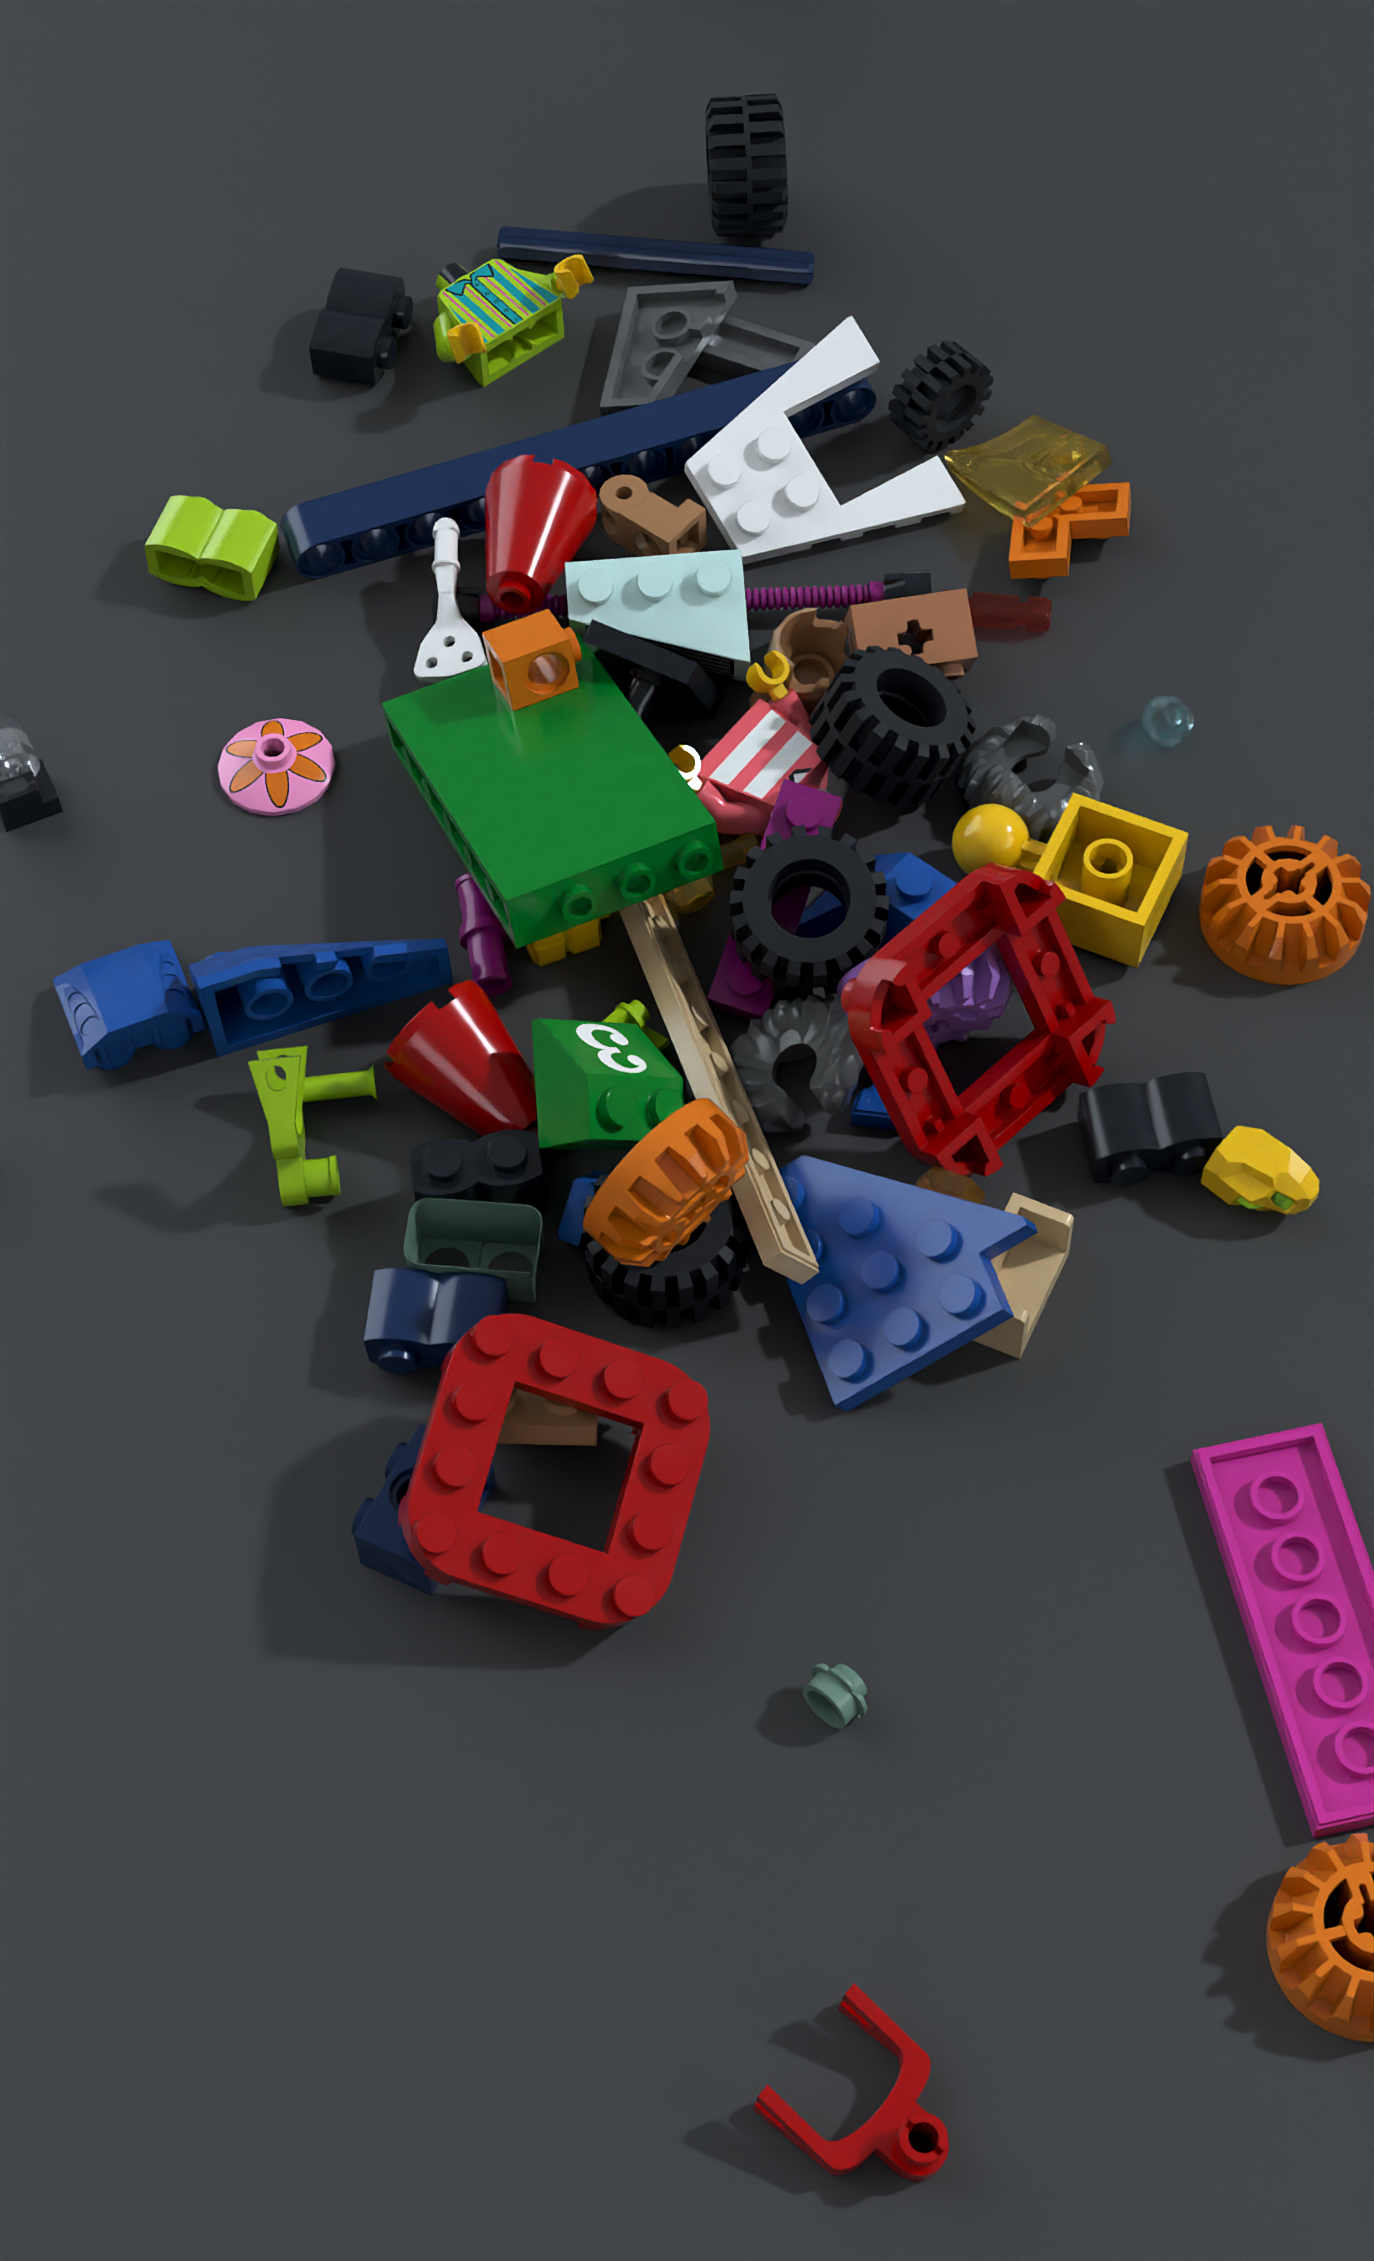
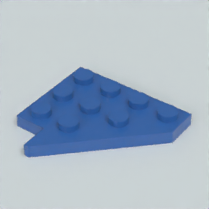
M802 1155L779 1169V1173L819 1265V1273L802 1285L786 1277V1280L835 1406L848 1412L1014 1317L991 1260L1038 1233L1035 1224L1024 1216Z

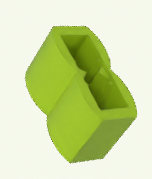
M182 495L170 497L144 545L149 573L157 578L185 587L203 586L215 594L240 601H252L257 598L280 552L277 523L268 519L262 513L254 510H223L206 498Z

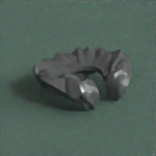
M1034 714L1033 716L1016 717L1011 723L997 727L993 726L984 736L971 744L970 752L963 756L955 772L958 779L957 786L963 788L964 799L969 804V810L983 804L1006 806L1022 818L1031 839L1037 841L1042 839L1045 844H1048L1073 792L1101 802L1100 793L1104 781L1095 753L1084 742L1066 746L1064 760L1059 768L1056 782L1044 791L1031 792L1027 784L1023 783L1012 772V768L1023 759L1046 754L1052 741L1057 737L1056 723L1049 716L1044 717Z
M808 994L806 998L799 996L792 1002L779 1000L774 1009H767L762 1019L750 1020L747 1033L740 1035L734 1043H726V1047L763 1133H784L803 1129L805 1114L793 1102L789 1094L779 1087L777 1083L776 1071L779 1063L792 1064L795 1060H803L816 1053L817 1065L809 1088L817 1102L822 1106V1109L829 1114L842 1113L844 1107L850 1104L852 1093L858 1084L859 1072L864 1064L851 1038L848 1016L845 1015L842 1008L841 997L837 996L835 998L833 995L822 998L820 995Z

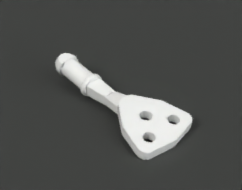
M451 518L439 519L435 523L432 533L435 539V561L432 564V571L436 575L439 597L437 621L422 641L414 666V673L422 683H438L488 665L480 637L460 614L456 598L458 573L461 569L458 562L460 530L456 522ZM455 642L452 646L447 647L449 643ZM472 657L470 661L464 662L467 658ZM437 663L434 668H429L432 664Z

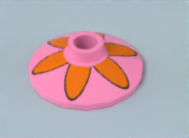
M283 718L256 722L237 732L223 748L218 763L221 788L232 803L251 814L272 817L297 813L316 803L331 786L336 770L332 745L321 731L302 721Z

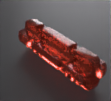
M973 592V597H968L973 627L1016 630L1017 625H1025V631L1041 633L1049 630L1052 603L1050 599L1028 596V602L1019 601L1020 595Z

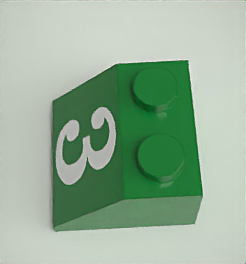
M543 1018L531 1020L539 1149L631 1151L659 1123L685 1105L682 1076L637 1024Z

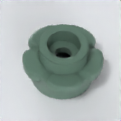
M823 1663L817 1664L812 1668V1675L814 1677L803 1687V1696L809 1707L821 1720L834 1728L842 1729L851 1719L858 1720L866 1714L867 1705L864 1696L867 1694V1688L854 1670L841 1663L836 1664L831 1669Z

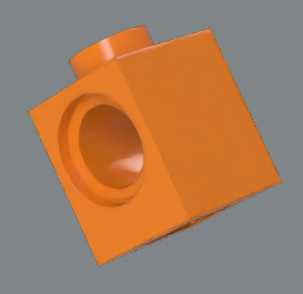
M549 609L482 632L492 681L513 711L579 688L575 663L582 661L580 645L573 630L570 627L563 629Z

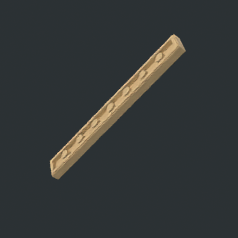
M663 894L620 909V915L696 1100L700 1098L711 1099L746 1134L749 1162L744 1165L746 1173L743 1178L731 1187L764 1266L802 1285L819 1273V1265Z

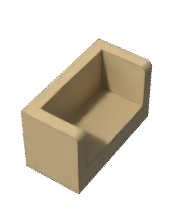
M1013 1192L1004 1211L1024 1216L1035 1224L1038 1233L991 1260L1014 1317L975 1338L973 1341L1020 1359L1069 1255L1074 1217L1069 1213Z

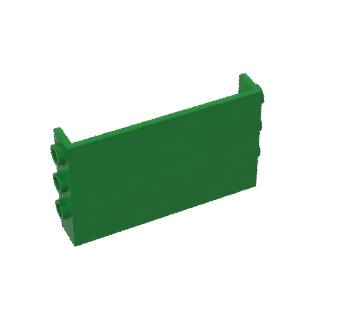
M578 632L575 635L582 653V661L575 663L579 688L516 711L511 709L492 681L489 664L381 703L394 753L516 949L724 870L716 821L599 660L584 644Z

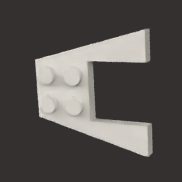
M852 315L839 324L685 463V474L730 549H741L743 565L811 549L812 544L840 538L841 541L861 537L864 532L891 525L899 528L920 523L922 518L941 513L957 514L962 512L965 507V499L938 455L840 506L787 417L877 372L880 361Z

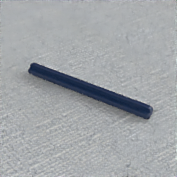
M512 226L501 227L497 237L498 256L502 259L558 264L570 256L580 254L583 255L587 266L803 285H808L812 282L815 270L814 254L808 251Z

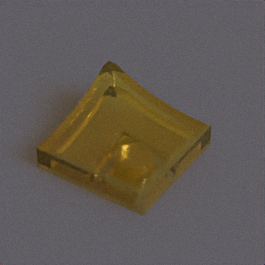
M1036 415L1030 416L1018 426L987 442L972 447L950 450L944 455L949 470L975 494L1004 515L1028 528L1033 527L1112 465L1107 445Z

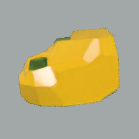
M1236 1126L1217 1146L1203 1169L1201 1184L1229 1205L1242 1204L1248 1209H1256L1257 1211L1274 1210L1286 1215H1295L1307 1210L1319 1194V1179L1307 1163L1291 1148L1263 1129L1247 1126Z

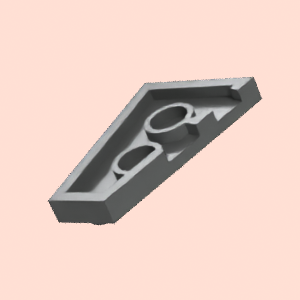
M733 280L628 287L599 408L602 416L674 396L738 297Z

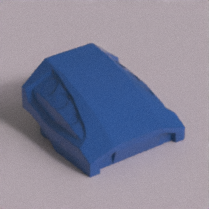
M170 940L138 944L79 964L52 979L86 1070L94 1067L104 1070L121 1068L130 1062L138 1048L150 1044L161 1049L179 1048L186 1044L195 1032L205 1029L202 1014L191 994Z

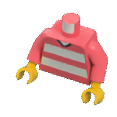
M775 650L770 651L764 656L765 664L772 672V679L764 674L758 663L750 666L746 674V681L749 687L759 693L768 692L771 697L768 703L759 698L702 760H700L698 753L688 745H679L668 754L671 761L679 767V772L716 821L717 831L720 834L758 835L764 837L784 779L827 792L828 763L820 759L816 752L819 745L811 741L809 731L813 726L809 723L810 716L795 690L793 688L786 689L783 684L790 671L789 663L781 652ZM841 800L840 808H839V811H838V813H837L835 822H836L837 818L839 817V815H840V813H841V810H842V806H843V801H842V800Z

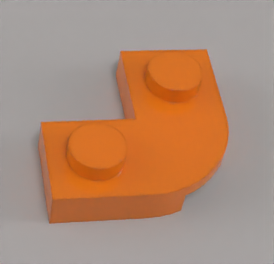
M1130 482L1058 487L1051 489L1052 501L1038 506L1028 514L1018 511L1013 520L1010 542L1009 568L1011 579H1047L1050 577L1069 576L1072 539L1093 538L1102 540L1111 537L1129 536L1131 513Z

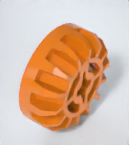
M1271 825L1256 827L1250 841L1245 836H1234L1225 843L1221 856L1211 858L1206 869L1199 902V922L1205 940L1213 952L1225 964L1235 971L1261 982L1278 985H1297L1325 978L1339 970L1352 958L1363 937L1371 891L1370 885L1360 879L1361 864L1356 857L1348 853L1338 857V841L1328 835H1324L1317 844L1305 841V827L1292 825L1287 837H1275ZM1270 857H1288V858H1287V859H1278V860H1276V861H1273ZM1256 862L1264 871L1259 891L1251 896L1246 886V874L1250 866ZM1331 881V895L1328 901L1321 905L1319 903L1321 891Z
M700 1098L684 1105L652 1129L615 1167L597 1191L586 1211L583 1220L584 1230L621 1264L649 1267L655 1260H665L675 1245L684 1246L689 1241L690 1234L702 1222L707 1224L712 1219L710 1216L712 1211L720 1202L728 1200L732 1195L730 1187L744 1177L746 1173L744 1165L749 1162L746 1134L709 1098Z
M1367 1833L1351 1834L1345 1843L1330 1846L1324 1841L1317 1844L1310 1850L1302 1862L1296 1867L1291 1866L1283 1878L1269 1913L1266 1942L1269 1962L1274 1976L1283 1993L1299 2012L1314 2024L1335 2035L1356 2041L1374 2042V1937L1372 1936L1374 1934V1881L1372 1875H1374V1843L1368 1841ZM1339 1886L1340 1893L1336 1903L1341 1916L1336 1927L1325 1929V1904L1333 1890ZM1360 1923L1365 1924L1369 1933L1359 1934L1357 1932Z

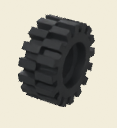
M949 340L942 341L940 347L936 344L928 347L926 357L919 354L913 359L916 366L911 371L907 368L903 371L901 377L904 379V382L894 386L892 394L897 398L890 400L888 409L892 411L889 414V418L894 425L923 449L925 448L931 452H934L935 448L938 450L947 448L948 440L955 443L961 439L960 431L963 428L967 431L972 428L974 423L971 419L975 414L981 416L985 409L981 402L990 399L992 393L988 388L993 384V377L990 375L991 371L957 342L953 341L951 343Z

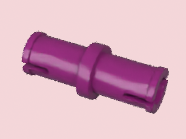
M466 873L455 881V891L458 893L463 922L458 929L460 945L468 951L472 981L477 982L486 992L487 996H496L506 992L512 986L504 949V943L508 939V934L470 873Z

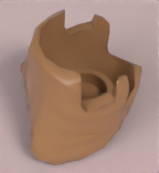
M805 608L789 614L773 631L767 653L773 650L781 652L786 657L790 671L783 684L786 689L793 688L809 716L846 658L848 659L845 654L846 638L849 635L847 624L842 620L837 622L818 619L816 617L817 608ZM764 661L762 670L767 677L772 679V672ZM753 691L749 699L750 708L759 698L768 703L771 700L768 692L759 693Z

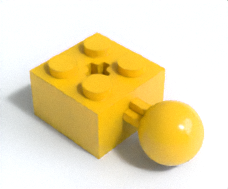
M1073 792L1048 844L1031 839L1026 824L1012 809L999 804H983L966 812L956 824L952 835V851L956 862L966 874H970L972 871L994 862L1033 872L1044 880L1055 882L1066 897V900L1056 908V911L1071 945L1138 968L1182 876L1189 833Z

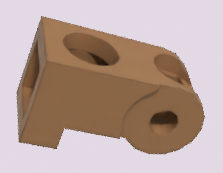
M633 475L614 476L605 481L600 488L599 499L602 505V527L605 534L636 556L695 553L701 551L708 544L706 509L692 500L687 499L679 507H676L653 492L650 493L646 483L641 478Z

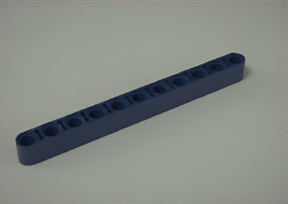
M799 360L303 502L292 507L284 514L281 519L280 528L299 574L305 578L319 579L435 546V539L432 536L435 523L441 518H451L456 522L460 530V538L485 531V490L491 474L504 461L520 455H535L533 462L552 465L553 458L567 462L585 475L596 490L597 498H599L600 488L604 482L614 476L633 475L641 478L647 484L685 473L684 468L687 460ZM867 377L787 418L799 438L802 439L862 420L873 410L877 399Z

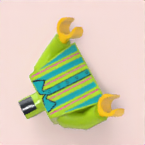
M573 255L562 260L554 267V272L548 275L516 269L501 259H492L470 273L458 263H451L445 266L436 279L437 289L440 290L437 296L439 316L433 323L438 358L448 364L463 362L478 383L485 387L564 338L562 299L566 297L568 299L574 298L579 293V286L590 284L594 281L583 255Z

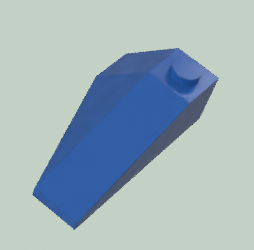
M444 938L247 946L231 952H218L210 955L203 961L188 965L196 998L217 1057L453 982L449 951Z

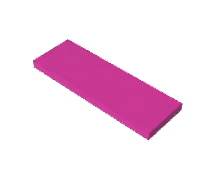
M1318 1423L1194 1449L1190 1457L1193 1472L1312 1836L1317 1838L1374 1825V1570L1323 1425Z

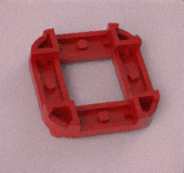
M994 862L972 871L878 950L865 963L858 976L848 981L842 990L841 1005L848 1014L851 1038L903 1145L916 1161L951 1175L965 1176L976 1173L986 1177L998 1171L1004 1166L997 1152L1003 1145L1070 1085L1076 1083L1091 1088L1105 1070L1103 1067L1095 1064L1103 1047L1106 1024L1116 1023L1113 1004L1111 1000L1094 996L1056 911V908L1066 900L1064 893L1055 882L1044 880L1033 872ZM995 942L1035 1029L957 1097L923 1026V1023L932 1016L926 1001Z
M500 1314L484 1317L479 1323L469 1329L450 1349L440 1368V1371H443L407 1493L401 1499L399 1505L398 1526H402L409 1550L425 1569L424 1574L440 1584L447 1586L454 1582L578 1622L577 1628L593 1631L604 1630L623 1625L646 1614L662 1598L671 1582L710 1437V1417L707 1408L708 1395L706 1390L700 1383L692 1380L685 1372L669 1362L524 1314ZM513 1388L632 1427L631 1434L636 1436L603 1552L477 1512Z

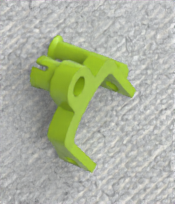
M308 1045L258 1050L259 1060L248 1061L269 1126L273 1158L276 1160L283 1207L309 1204V1198L341 1195L336 1155L319 1159L306 1160L305 1158L306 1138L303 1102L368 1095L378 1100L374 1063L369 1070L305 1077ZM275 1066L283 1068L286 1079H282L277 1075Z

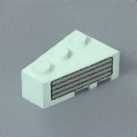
M741 549L565 563L569 624L573 632H578L582 639L593 619L697 662L704 670L729 675L734 680L747 682L746 674L751 666Z

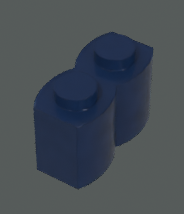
M411 1268L375 1270L363 1340L369 1361L378 1364L381 1369L395 1374H409L415 1372L417 1368L431 1366L441 1368L442 1362L450 1349L469 1329L486 1316L507 1314L509 1296L505 1279L476 1272H450L439 1275Z

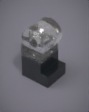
M1 718L0 818L6 832L61 813L63 810L42 759H38L21 721L14 718Z

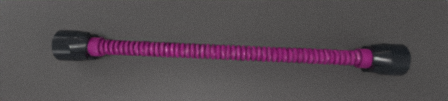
M930 570L884 573L883 581H869V585L865 584L864 587L857 585L856 588L854 585H849V588L846 585H842L841 588L839 585H835L834 589L832 586H827L826 589L824 586H820L819 589L817 586H813L812 589L806 586L804 589L797 587V590H795V587H790V590L787 587H783L782 590L779 587H776L775 590L770 587L767 591L765 588H761L760 591H758V588H754L753 591L750 588H746V611H751L752 608L754 611H758L759 608L765 611L767 607L768 610H773L774 607L776 610H780L781 607L784 610H788V607L791 610H795L798 607L800 610L803 609V606L805 608H810L811 606L812 608H818L820 606L821 609L827 606L830 609L833 605L835 608H840V605L843 608H847L848 605L850 607V605L929 594L932 593ZM457 586L456 598L460 614L474 630H482V623L495 622L501 616L503 619H507L508 616L511 619H515V616L521 619L523 616L526 617L549 609L554 617H559L560 614L562 617H566L568 614V601L565 594H562L560 598L559 595H554L553 598L551 595H547L543 603L535 611L527 614H514L497 607L487 594L480 593L479 587ZM437 587L432 588L433 625L437 621L439 597Z

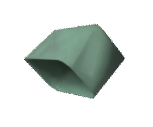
M423 1198L413 1204L409 1211L404 1241L407 1268L425 1270L439 1275L450 1272H476L498 1276L505 1279L509 1301L536 1303L543 1252L542 1216L536 1208L521 1204L442 1198ZM454 1248L465 1254L470 1267L426 1265L425 1261L430 1254L438 1249ZM505 1253H518L525 1256L531 1262L533 1277L531 1279L530 1272L491 1270L488 1268L496 1257Z

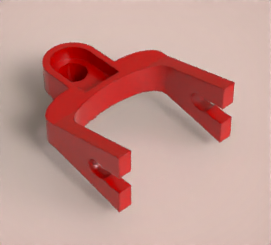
M853 1983L844 1994L843 2001L839 2005L838 2010L896 2055L899 2060V2072L896 2083L881 2107L858 2130L838 2141L823 2139L768 2084L757 2096L752 2110L832 2175H843L855 2170L874 2153L902 2178L910 2181L927 2180L940 2170L949 2152L948 2133L943 2122L935 2115L926 2112L916 2103L929 2078L931 2069L930 2057ZM919 2132L926 2135L931 2141L932 2151L920 2153L914 2150L909 2142V2134Z

